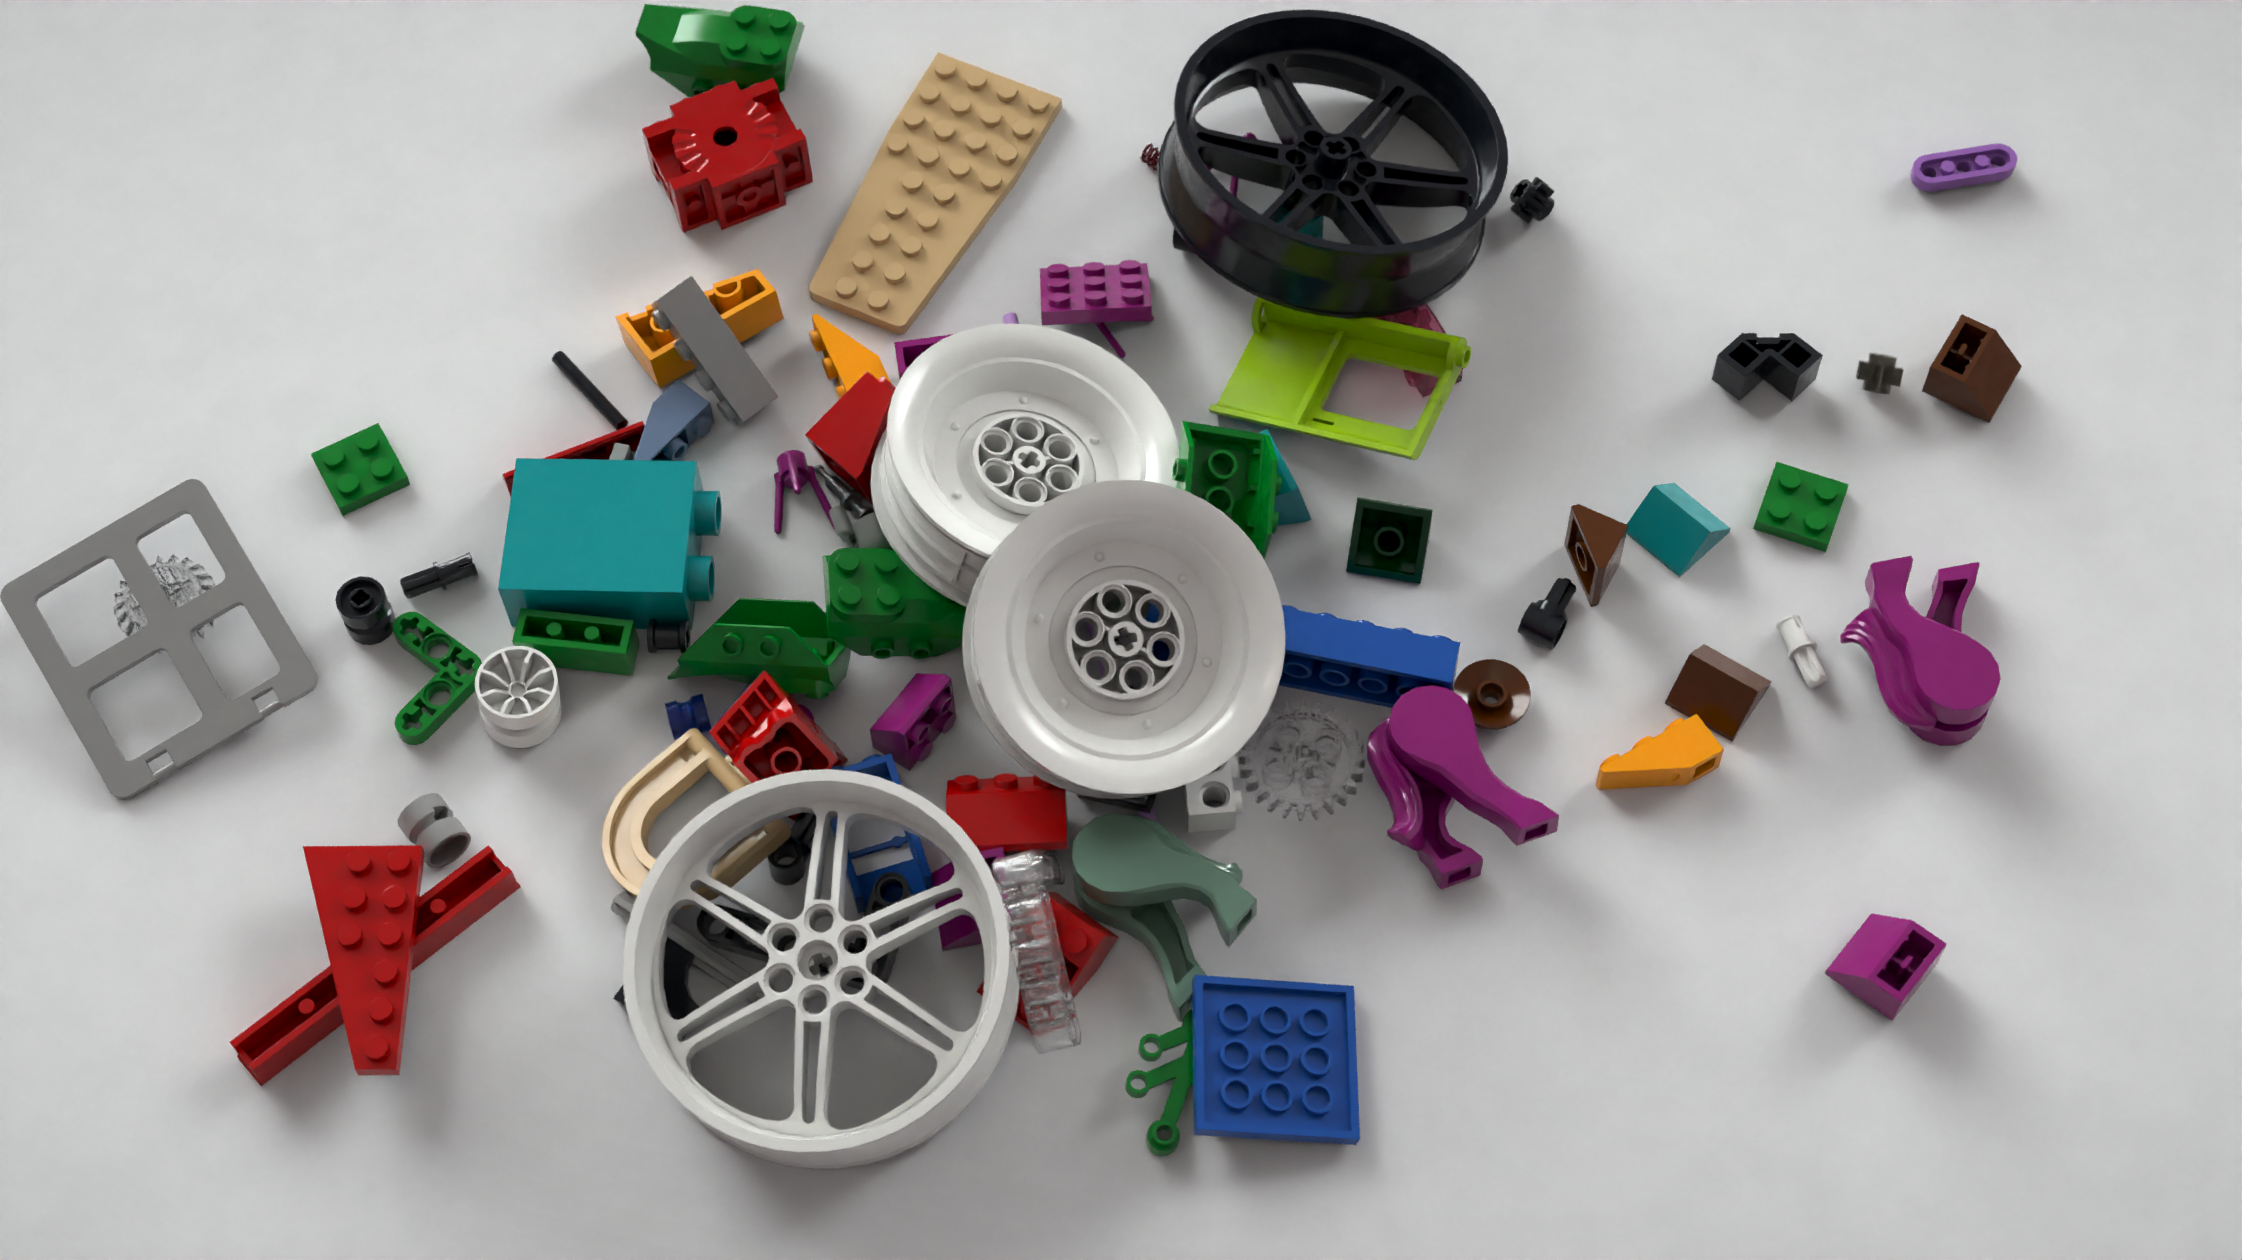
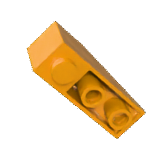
M814 314L811 316L814 330L809 332L810 340L816 352L822 351L825 359H822L823 368L828 379L835 378L838 387H835L838 400L866 371L871 373L876 379L883 376L890 381L879 356L819 315Z
M1697 714L1686 720L1679 718L1671 722L1663 733L1654 738L1646 736L1639 740L1632 747V750L1621 756L1614 754L1605 759L1599 767L1596 787L1599 790L1688 785L1718 768L1724 749Z

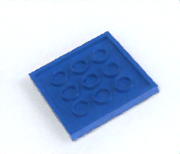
M1205 975L1194 976L1192 980L1194 1135L1356 1145L1360 1140L1354 986Z

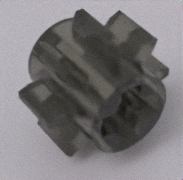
M1870 353L1868 362L1859 360L1856 378L1864 380L1862 389L1880 394H1890L1891 385L1900 387L1904 369L1896 367L1897 357Z

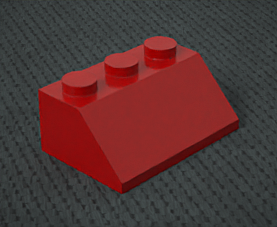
M1011 773L998 774L994 778L978 779L973 775H962L954 780L947 781L946 814L963 829L979 851L1003 847L1004 852L1067 849L1068 817L1065 789L1058 788L1035 775L1033 777H1017V775Z

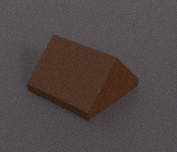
M1577 504L1571 506L1564 546L1588 602L1593 607L1599 604L1620 565L1628 525Z
M1703 644L1688 656L1665 704L1689 718L1697 714L1707 728L1733 742L1772 681Z

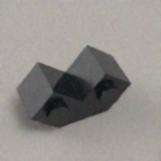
M1742 333L1717 355L1712 380L1739 401L1762 380H1765L1785 397L1793 401L1816 380L1823 355L1795 333H1780L1779 337H1757V333Z

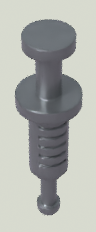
M822 465L815 466V472L826 480V487L840 500V505H843L845 510L849 512L854 510L858 514L857 520L875 512L871 507L864 508L860 504L862 494L858 490H850L837 476H830Z

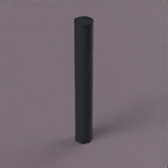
M558 351L553 355L552 362L616 430L625 428L628 425V420L563 351Z

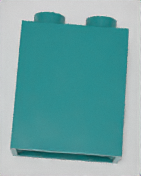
M516 458L498 591L511 626L516 627L520 608L633 620L636 629H647L649 619H656L658 623H680L682 619H688L690 630H692L695 601H712L715 589V564L713 556H700L702 536H719L722 521L720 492L703 490L697 461Z

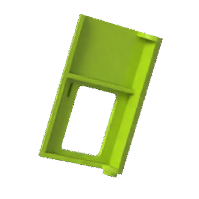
M1258 297L1254 303L1251 316L1254 333L1216 405L1211 404L1208 410L1210 413L1410 460H1417L1424 449L1461 369L1466 368L1470 362L1471 347L1467 346L1466 338L1371 317L1336 318L1295 311ZM1348 359H1358L1438 378L1431 396L1413 429L1406 430L1322 410L1344 363Z

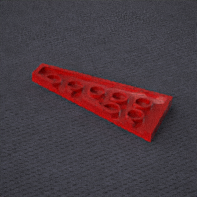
M422 845L303 846L354 1068L358 1076L400 1075L425 851Z

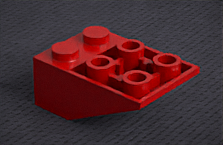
M1040 891L1015 930L1020 959V991L1015 1020L1038 1037H1042L1097 972L1119 938L1058 893ZM984 980L982 981L981 985L976 991L982 996L984 991Z

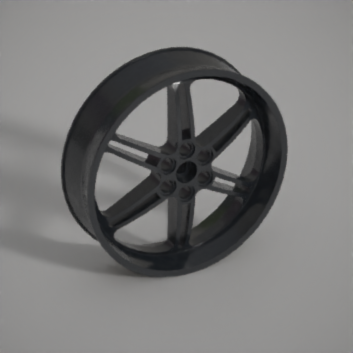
M1325 10L1278 11L1247 18L1222 29L1201 44L1189 58L1176 86L1174 121L1168 129L1160 149L1157 165L1158 185L1166 213L1184 242L1203 262L1234 285L1266 301L1295 311L1336 318L1382 317L1402 313L1437 299L1454 287L1473 265L1484 237L1486 215L1495 205L1507 175V140L1496 110L1477 83L1449 57L1423 40L1388 24L1352 14ZM1293 83H1307L1342 89L1365 96L1373 101L1341 133L1332 134L1321 127ZM1248 87H1254L1259 93L1266 113L1282 144L1210 130L1201 126L1196 121L1195 116L1204 106L1222 96ZM1385 108H1391L1365 139L1362 138V135L1371 127ZM1404 115L1430 134L1444 148L1460 171L1454 172L1383 162L1372 159L1371 155L1390 133L1400 117ZM1207 166L1246 181L1281 189L1284 192L1261 215L1229 192L1213 176ZM1375 205L1416 208L1459 206L1465 208L1468 213L1462 222L1449 230L1420 241L1402 244ZM1289 211H1292L1284 220H1282V221L1278 224V222H1279ZM1325 216L1334 222L1351 244L1319 239L1298 231L1314 217Z

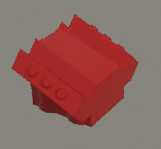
M765 670L709 731L718 745L732 759L733 764L751 783L779 774L803 770L832 769L834 766H843L848 760L837 744L828 738L820 726L804 713L790 694L783 690L773 676ZM800 813L787 817L795 821Z

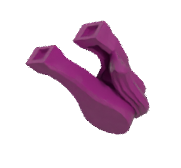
M1912 556L1872 563L1865 579L1866 591L1870 597L1869 608L1862 611L1846 626L1840 635V642L1842 644L1856 643L1864 649L1874 666L1877 683L1889 712L1898 721L1908 726L1922 740L1939 746H1956L1971 740L1981 729L2001 680L1999 665L1991 652L1976 640L1962 633L1961 630L1962 614L1976 582L1979 562L1938 569L1931 586L1932 603L1926 617L1920 615L1909 604L1905 595L1913 563Z
M1433 685L1413 688L1400 696L1392 707L1390 717L1385 718L1370 733L1367 742V761L1379 786L1388 799L1394 819L1392 827L1386 831L1387 836L1401 845H1406L1410 849L1417 851L1419 860L1430 870L1434 881L1440 889L1480 876L1483 864L1481 855L1449 835L1445 819L1455 800L1467 810L1499 827L1516 846L1557 832L1559 815L1543 803L1525 797L1511 789L1490 769L1478 744L1471 708L1460 695L1450 689Z

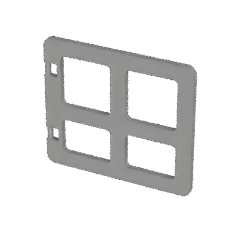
M188 479L7 583L1 591L0 598L2 604L112 795L121 800L131 799L159 783V780L174 771L181 770L262 722L264 718L282 707H287L309 694L318 684V675L210 492L197 479ZM190 514L224 570L225 579L182 606L174 607L140 551L138 543L142 538L178 517ZM113 559L146 615L148 623L141 630L81 665L73 667L37 607V601L40 597L102 561ZM242 605L247 609L280 665V672L237 699L228 700L195 645L192 635L197 629L233 608ZM166 651L199 706L202 717L198 722L131 761H126L92 703L90 695L93 690L156 653ZM274 690L279 699L258 710L254 700ZM168 752L172 762L153 773L148 763Z

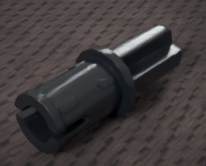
M466 553V555L439 565L437 562H433V567L401 578L400 584L404 595L407 598H413L438 588L446 590V585L478 575L475 564L472 562L471 554Z

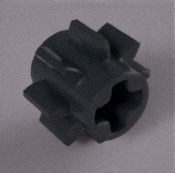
M1535 177L1532 182L1524 179L1511 192L1510 200L1514 205L1510 209L1527 224L1530 223L1532 218L1541 221L1551 213L1554 207V199L1550 197L1554 190L1538 177Z

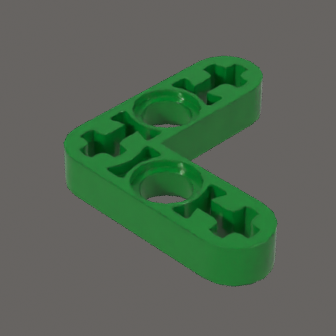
M406 612L397 617L393 623L392 629L398 644L437 673L399 711L395 718V727L401 740L409 745H418L428 740L476 691L475 677L482 662L475 653L417 612ZM408 627L412 630L417 628L421 637L424 638L423 641L420 642L419 638L413 633L405 634V629ZM445 644L449 647L448 653L441 658L429 656V651L435 645ZM458 660L460 666L466 670L473 668L474 673L471 675L467 673L461 675L457 665L454 663ZM446 691L451 694L449 701L444 705L435 706L430 703L431 697L437 692ZM425 707L427 711L424 714L421 710V708ZM410 721L414 724L420 722L421 727L418 729L413 727L408 729L407 724Z

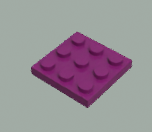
M1135 260L1122 261L1119 265H1104L1100 262H1090L1081 267L1053 264L1047 268L1040 269L1042 325L1152 320L1147 263H1140Z

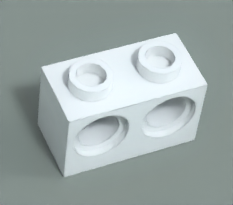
M1233 755L1227 762L1219 766V770L1209 773L1191 783L1183 785L1188 833L1235 829L1236 814H1243L1241 790L1234 791L1232 779L1239 778L1236 755ZM1209 801H1219L1223 805L1211 808L1206 803Z

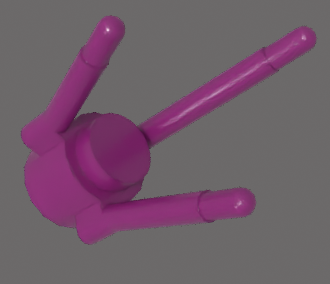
M789 450L780 454L776 460L779 472L774 474L776 485L774 532L780 534L782 531L784 486L794 489V493L799 495L801 487L805 486L807 481L811 484L827 518L835 529L829 514V510L832 507L816 478L814 467L807 465L805 454L798 450Z

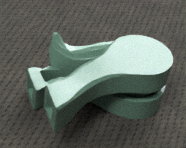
M1107 814L1094 818L1080 829L1073 842L1074 893L1079 906L1094 920L1128 933L1151 951L1164 977L1170 1004L1177 1019L1181 1022L1185 1014L1192 1009V980L1194 976L1207 975L1194 958L1185 926L1171 900L1188 899L1200 902L1208 907L1216 921L1222 939L1230 947L1257 913V899L1239 886L1243 878L1242 870L1238 867L1237 863L1224 864L1201 855L1158 822L1137 815Z

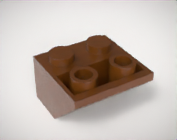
M1961 314L1930 366L1922 392L1990 423L2022 366L1995 329Z

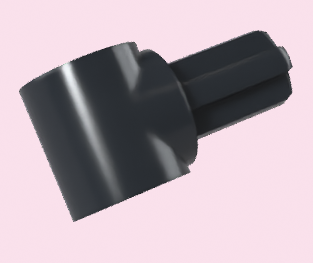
M1558 578L1545 600H1538L1536 603L1532 602L1528 606L1520 622L1518 633L1551 649L1555 648L1568 621L1564 611L1576 592V586L1571 583L1570 579Z
M800 813L791 828L792 833L789 839L767 856L771 876L777 883L793 885L803 878L806 870L805 863L811 855V850L808 846L814 837L817 823L816 815ZM784 857H792L795 859L791 864L781 865L778 863V861Z

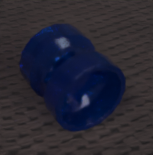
M702 693L691 696L686 702L680 703L674 700L665 703L674 740L679 739L692 728H697L701 733L712 729Z

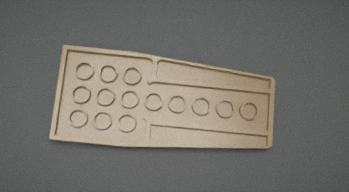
M938 52L890 127L809 285L811 299L899 335L906 333L1017 183L1062 109V98Z

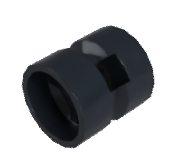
M363 576L352 578L345 582L337 591L335 601L349 635L354 641L363 645H374L386 640L393 632V623L396 618L383 586L377 580Z

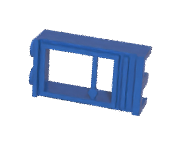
M891 753L883 756L871 755L860 763L846 767H832L833 770L859 772L902 785ZM838 817L830 820L834 839H836ZM904 830L905 836L903 837L895 836L890 841L850 853L848 850L846 877L858 913L865 912L876 880L885 873L894 872L902 875L907 880L914 895L933 888L932 874L919 837ZM904 843H908L913 859L858 876L856 875L852 859L891 847L900 848ZM898 885L889 886L884 900L887 902L899 900L903 895V888Z

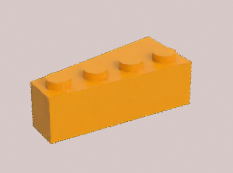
M759 269L714 283L713 289L704 292L740 343L784 319L776 290ZM651 305L645 306V312L630 317L628 312L615 316L625 345L659 388L696 368L690 359L686 362L677 353L673 346L676 340L668 329L663 331L656 324L651 315L654 312Z

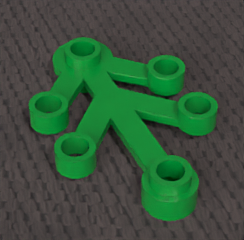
M1192 1009L1185 1014L1181 1027L1160 1036L1147 1034L1142 1037L1138 1047L1140 1057L1145 1061L1153 1062L1161 1057L1162 1052L1187 1043L1183 1056L1148 1072L1142 1070L1132 1071L1127 1076L1125 1083L1126 1092L1131 1097L1142 1098L1147 1095L1150 1089L1175 1079L1161 1119L1150 1125L1146 1135L1148 1149L1157 1156H1168L1176 1150L1180 1140V1132L1176 1124L1190 1084L1193 1088ZM1149 1042L1157 1045L1158 1051L1149 1053L1144 1049V1045ZM1141 1079L1145 1083V1087L1140 1090L1132 1087L1131 1081ZM1161 1129L1167 1130L1171 1134V1138L1163 1141L1157 1137L1156 1132Z

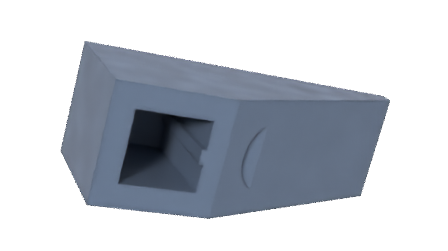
M679 379L675 381L652 403L634 460L679 461L685 455L687 448L698 438L704 437L715 423L710 402Z

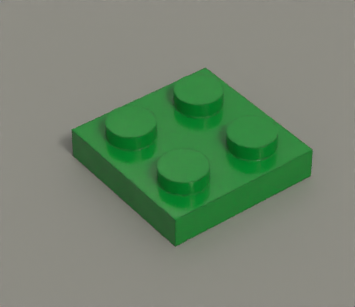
M379 423L311 453L312 459L342 516L410 485L409 479Z
M1776 462L1753 529L1826 552L1849 484Z

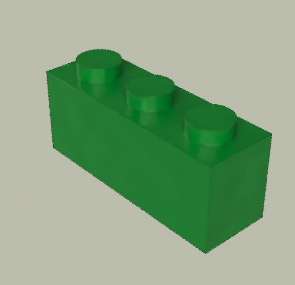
M520 608L512 640L514 646L530 647L542 652L551 660L554 667L629 676L633 675L640 644L633 620Z

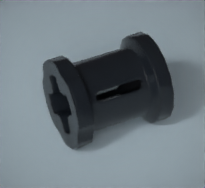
M649 619L647 627V648L649 653H656L657 649L680 650L683 654L690 647V623L688 619H682L680 623H658L656 619Z

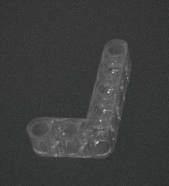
M1033 849L995 859L993 861L994 879L1000 891L1007 917L1010 947L1033 1044L1039 1054L1077 1046L1081 1043L1080 1025L1048 894V888L1065 883V872L1060 855L1056 850Z

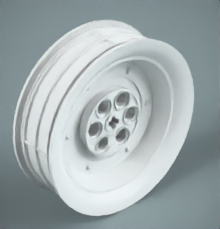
M1008 323L974 327L946 337L929 347L913 361L898 382L888 411L887 428L881 436L871 468L872 502L882 532L902 562L931 588L967 607L972 588L992 552L1033 511L1067 491L1103 481L1143 480L1166 484L1176 488L1177 481L1172 480V468L1175 459L1179 458V444L1173 424L1157 395L1132 368L1102 347L1064 331L1031 324ZM1105 593L1102 598L1103 605L1117 597V595Z
M1128 479L1103 481L1067 491L1049 500L1017 525L992 552L977 577L966 607L962 636L964 671L974 705L983 723L997 743L1024 769L1041 780L1079 795L1107 799L1137 798L1180 787L1211 773L1235 755L1256 732L1272 704L1282 675L1285 657L1284 614L1276 584L1264 558L1251 539L1222 511L1207 501L1170 485ZM1105 593H1113L1119 597L1121 607L1118 612L1112 613L1104 608L1102 598ZM1143 603H1152L1158 609L1159 616L1155 623L1147 622L1142 617L1141 606ZM1078 621H1086L1092 626L1093 637L1090 641H1083L1076 636L1075 625ZM1118 631L1121 632L1123 637L1129 636L1131 639V643L1126 646L1127 651H1125L1123 645L1116 646L1114 639L1120 636ZM1155 641H1162L1167 644L1170 650L1168 660L1160 661L1153 656L1152 645ZM1089 659H1097L1103 664L1105 671L1102 679H1092L1087 674L1086 664ZM1128 669H1135L1141 674L1143 683L1139 690H1134L1127 686L1124 676Z

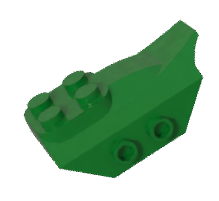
M645 4L635 36L642 42L650 56V70L688 97L696 96L716 86L735 81L739 89L743 90L755 83H761L771 78L774 79L779 93L785 90L805 25L802 22L796 21L790 12L750 5L740 6L732 12L693 7Z
M1182 421L1179 458L1175 459L1172 468V480L1177 481L1176 488L1187 491L1222 511L1251 539L1265 559L1271 536L1276 532L1279 514L1278 511H1274L1275 497L1280 493L1282 483L1281 475L1277 474L1278 460L1270 435Z
M841 548L834 551L831 555L822 556L827 634L831 639L846 646L860 656H873L877 659H886L892 656H910L913 659H926L937 657L962 646L966 607L945 597L927 585L902 562L896 552L883 548Z
M739 598L677 659L679 665L667 678L671 680L692 676L716 675L728 680L752 684L765 670L773 676L787 693L806 694V697L810 699H822L828 697L829 692L834 691L845 679L851 650L828 637L826 613L814 601Z

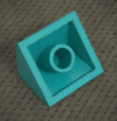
M1675 483L1654 485L1626 524L1628 525L1627 535L1679 578L1722 540L1731 529Z

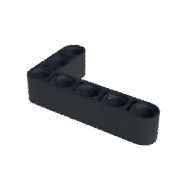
M894 872L881 875L873 886L863 918L914 896L907 880L902 875ZM891 885H898L903 888V895L895 902L884 900L886 890ZM714 904L753 930L761 929L765 931L769 925L753 914ZM701 910L697 917V928L710 945L768 963L769 954L756 945H748L746 938L728 926L719 934H710V926L717 919ZM909 916L889 925L891 926V931L907 924ZM786 935L779 940L777 950L784 951L790 941L796 940V936ZM858 937L855 943L850 942L848 952L851 954L862 952L867 946V939ZM899 947L875 960L878 963V970L874 976L884 983H887ZM822 963L818 965L821 976L829 973L828 967L822 966ZM853 978L847 982L846 986L862 990L864 979Z

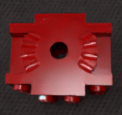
M773 78L761 83H755L743 90L739 89L735 81L716 86L709 91L691 98L682 99L678 103L670 105L671 118L657 121L650 126L642 128L651 171L656 181L661 182L676 211L677 220L683 233L715 220L721 230L787 205L785 199L786 192L813 182L806 137L802 130H797L780 100L779 89Z

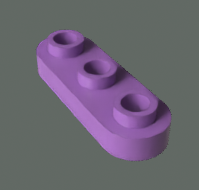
M2000 143L1927 154L1915 160L1910 178L1914 186L1927 192L2001 181L2013 174L2017 164V155L2012 148Z

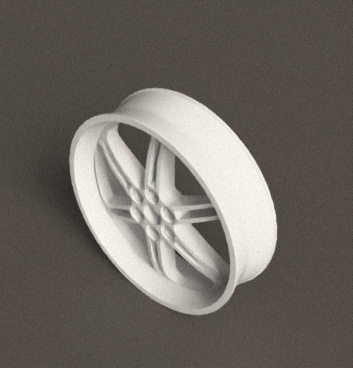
M824 769L779 774L735 790L699 813L673 837L656 859L644 879L634 902L626 930L622 977L630 1024L644 1057L665 1088L706 1127L737 1148L770 1162L808 1169H844L885 1160L916 1147L956 1119L976 1098L998 1065L1012 1032L1020 991V959L1011 916L990 868L976 845L955 821L923 796L897 783L854 771ZM802 812L816 815L817 823L811 852L803 912L797 918L791 920L784 919L711 877L712 869L722 855L754 831L790 815ZM838 817L831 899L825 900L820 899L828 829L830 820ZM867 819L897 826L932 845L954 865V875L942 885L911 896L857 921H847L844 919L849 829L854 822ZM699 886H704L767 922L769 925L761 935L695 892ZM963 894L960 899L927 913L879 938L875 935L876 931L949 897ZM684 905H694L700 907L767 952L769 960L768 964L761 971L726 990L683 1019L677 1020L671 1017L664 989L665 944L675 913ZM964 914L976 921L980 931L984 950V991L976 1023L967 1031H955L871 974V968L875 960L958 915ZM823 916L833 917V924L829 930L825 932L814 931L815 923L819 918ZM786 935L796 936V943L792 949L782 952L777 950L779 940ZM858 937L866 938L867 946L862 952L857 954L848 952V945L853 939ZM823 962L829 965V973L825 976H821L819 973L820 968L818 965ZM784 975L793 977V983L787 991L776 992L774 990V985L778 978ZM853 978L864 979L863 989L859 993L854 995L845 993V986L849 980ZM763 991L765 997L716 1022L686 1041H682L683 1036L758 992ZM878 993L946 1038L953 1044V1048L949 1051L943 1050L874 1007L871 1003ZM816 997L827 998L826 1007L822 1012L818 1014L808 1013V1005L812 999ZM793 1007L796 1009L794 1109L790 1117L776 1121L744 1113L711 1094L693 1077L690 1062L694 1054L700 1049L781 1008ZM856 1009L934 1056L937 1060V1067L935 1073L919 1091L892 1111L858 1127L841 1130L830 1125L827 1114L836 1019L842 1011ZM810 1028L821 1030L815 1117L811 1123H807Z

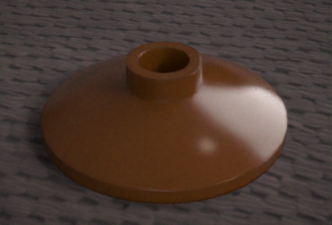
M1495 659L1480 660L1468 665L1457 676L1453 687V692L1460 695L1471 708L1475 726L1489 730L1504 729L1517 723L1526 714L1531 699L1530 686L1523 673L1515 666ZM1492 697L1497 700V703H1487L1484 699Z

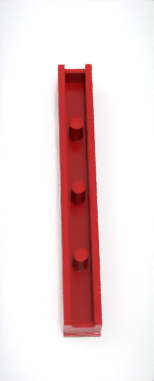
M489 845L420 897L411 971L521 887L516 881L513 872L499 860ZM331 965L230 1041V1044L238 1054L236 1057L260 1086H263L344 1023Z

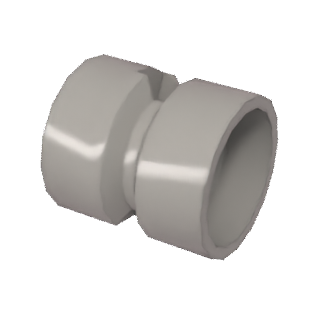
M436 793L426 794L415 799L405 807L398 818V826L408 840L415 845H422L425 851L424 861L431 868H440L455 861L466 851L471 842L470 834L456 817H453L452 810L443 798Z

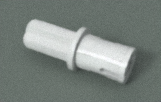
M1791 614L1780 619L1776 626L1789 650L1787 653L1788 658L1791 661H1796L1810 688H1815L1825 683L1827 675L1815 653L1817 644L1815 641L1810 640L1800 616L1797 614L1793 616Z

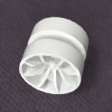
M510 646L492 653L482 662L476 673L475 690L481 722L487 734L499 744L511 748H528L547 740L556 731L562 717L558 676L551 660L536 649L525 646Z

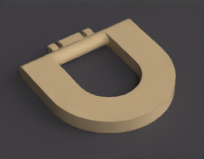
M692 728L684 733L630 779L615 797L605 818L602 832V850L606 865L620 886L635 898L640 891L644 879L656 861L651 856L648 848L649 831L657 816L709 771L730 793L751 784L733 764L732 759L728 755L724 758L697 728ZM779 819L754 831L722 855L714 865L711 877L730 888L733 887L766 859L768 855L787 841L791 836V829L782 819ZM699 886L695 891L708 901L720 896L704 886ZM684 905V906L681 907L680 909H686V908L695 907V906H694V905Z

